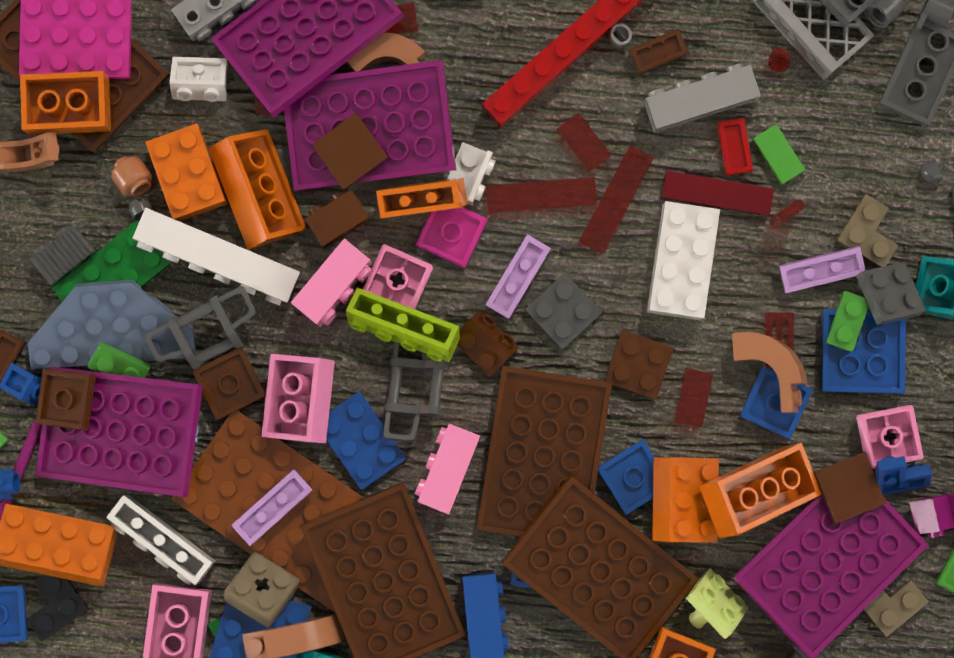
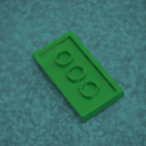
M136 220L56 284L52 290L63 301L76 284L134 280L142 288L173 262L163 258L164 252L153 249L151 253L136 247L138 241H135L133 236L140 222Z

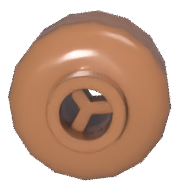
M124 156L115 162L111 177L122 194L139 197L150 189L152 174L139 157Z

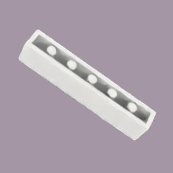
M145 208L133 236V239L138 241L136 246L151 253L153 249L164 252L162 257L174 263H178L179 259L190 263L189 269L201 274L205 270L215 273L214 279L228 285L232 280L244 286L249 294L255 295L256 291L265 294L266 301L278 306L281 305V302H288L300 273L297 270L148 208Z

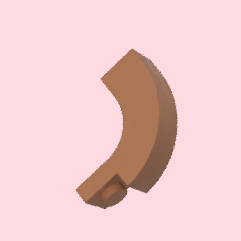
M383 33L349 59L346 64L353 72L369 70L374 65L387 61L396 62L401 65L420 63L425 58V51L406 37L393 33Z
M44 133L19 141L0 142V173L29 171L53 166L54 162L58 161L59 154L56 133Z
M754 332L732 333L734 361H763L770 365L776 372L779 380L781 413H799L798 406L802 405L801 391L797 390V385L807 384V377L804 367L794 351L782 341L771 336Z
M336 614L242 634L247 658H278L345 641L344 632Z

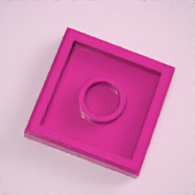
M464 207L432 211L415 246L465 269L488 219Z

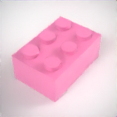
M344 238L292 300L291 304L320 328L323 324L328 326L338 313L335 310L341 302L346 305L355 293L353 288L358 282L363 284L368 279L371 266L373 265L371 260Z
M270 354L261 437L326 443L335 361L322 358Z
M450 423L447 429L441 427L436 443L441 445L437 454L431 453L425 467L430 470L426 480H420L415 495L420 496L418 499L419 503L446 514L450 513L480 438L479 435Z
M162 583L153 584L143 658H203L212 590Z

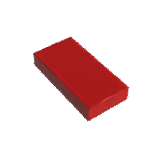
M744 118L717 122L716 126L725 176L753 172Z

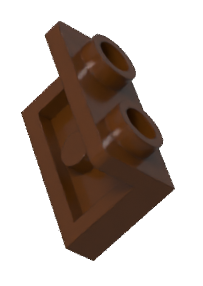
M482 310L472 316L459 330L460 340L457 345L489 377L519 349L514 339L509 334L504 333L495 324L494 319Z

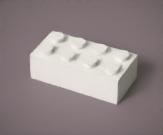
M664 202L662 205L647 313L700 321L704 319L720 209Z

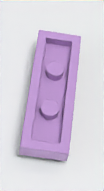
M527 234L485 306L509 319L551 248Z
M859 246L778 266L785 293L854 277L861 271H865Z
M294 469L231 526L251 546L312 492L313 489Z

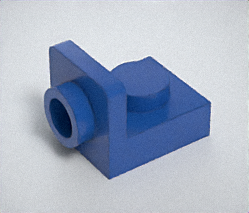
M10 363L0 383V388L22 401L37 406L42 378L16 364Z

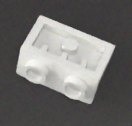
M173 57L169 82L172 99L181 101H226L227 59Z
M462 142L455 159L456 171H450L448 179L464 177L467 204L472 206L474 200L480 201L485 186L481 183L485 174L491 175L496 161L492 160L493 152L489 150L486 152Z

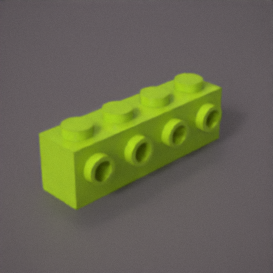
M356 288L346 309L348 324L353 329L359 332L369 331L374 333L377 338L385 342L395 341L408 351H421L434 361L440 362L444 360L450 362L460 340L459 326L360 288Z

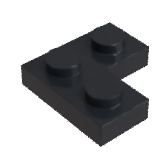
M42 574L34 581L49 604L26 620L41 642H43L90 609L70 580Z

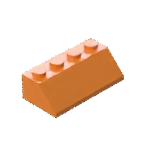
M268 129L228 136L209 148L247 250L267 246L307 230Z

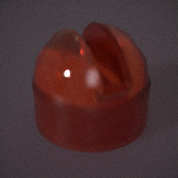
M785 48L774 49L769 55V67L776 72L787 70L791 61L789 52Z

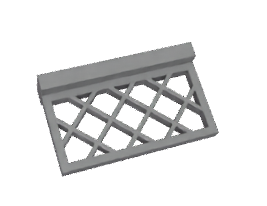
M752 0L823 80L829 77L875 36L858 17L846 27L839 21H830V11L821 1ZM793 4L806 5V18L796 17L793 13ZM812 6L825 7V20L811 19ZM811 24L825 26L824 38H815L811 33ZM830 26L843 27V40L830 39ZM848 28L858 29L864 38L860 42L848 41ZM829 44L843 46V56L838 61L829 53Z

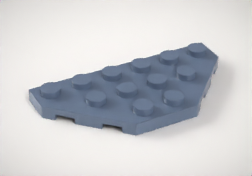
M134 280L76 284L68 296L28 341L31 370L50 367L86 366L100 341L143 361L156 360L144 336L147 332L167 323V320L175 315L171 313L172 310L158 299L152 298L143 291L141 286ZM187 325L182 330L197 354L194 328L191 325ZM170 327L152 336V340L160 354H167L181 349ZM182 354L170 359L185 358V356Z

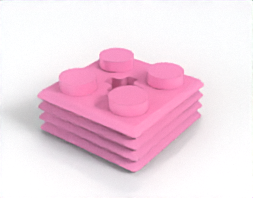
M384 244L380 249L363 290L416 309L433 266ZM400 273L405 283L404 285L399 284L397 288L393 287V281L390 278L391 276L396 277Z
M912 405L856 416L862 449L866 453L872 469L876 468L877 461H881L889 456L896 458L904 456L906 462L922 460L924 458L914 407ZM888 429L890 433H895L896 439L891 441V445L888 441L884 440Z

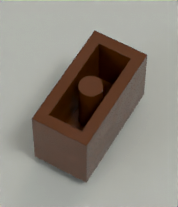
M352 189L348 192L341 190L331 197L332 202L323 207L322 204H319L308 211L309 216L305 220L324 249L370 221L368 214Z

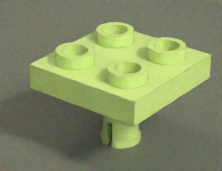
M711 568L700 577L686 597L696 609L689 615L691 624L700 629L709 622L724 639L733 633L748 610L743 599L735 594L725 584L724 579Z

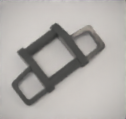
M239 286L219 297L216 295L209 299L210 302L178 318L174 316L168 319L167 323L147 332L144 338L155 359L161 362L184 354L193 370L202 367V363L234 347L238 349L244 346L235 328L256 313V308L245 287ZM239 293L242 294L248 305L249 312L232 323L221 302ZM215 312L229 338L196 354L182 328ZM170 327L181 349L167 354H160L152 340V336Z
M394 342L393 358H390L389 367L392 370L388 403L384 404L386 417L383 435L385 440L412 443L417 434L420 418L441 417L442 407H440L443 372L447 370V361L427 360V355L423 352L422 360L398 358L400 343ZM402 370L432 373L429 405L398 404ZM391 415L415 417L411 433L409 435L391 434L389 432Z

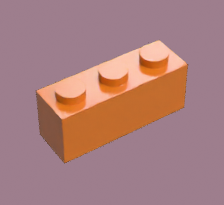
M464 177L388 187L376 191L380 218L455 209L467 205Z

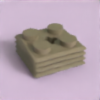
M253 552L225 589L223 600L269 628L298 589L300 579L259 553ZM257 587H264L266 588V590L263 589L261 590V592L257 591Z

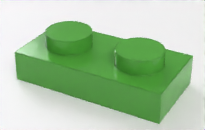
M843 291L825 341L826 344L853 352L869 307L864 297Z
M100 341L88 362L87 368L99 373L145 378L151 364Z

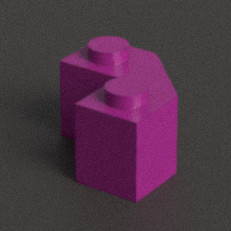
M954 492L909 502L915 531L918 534L927 533L928 538L945 535L944 530L954 527Z

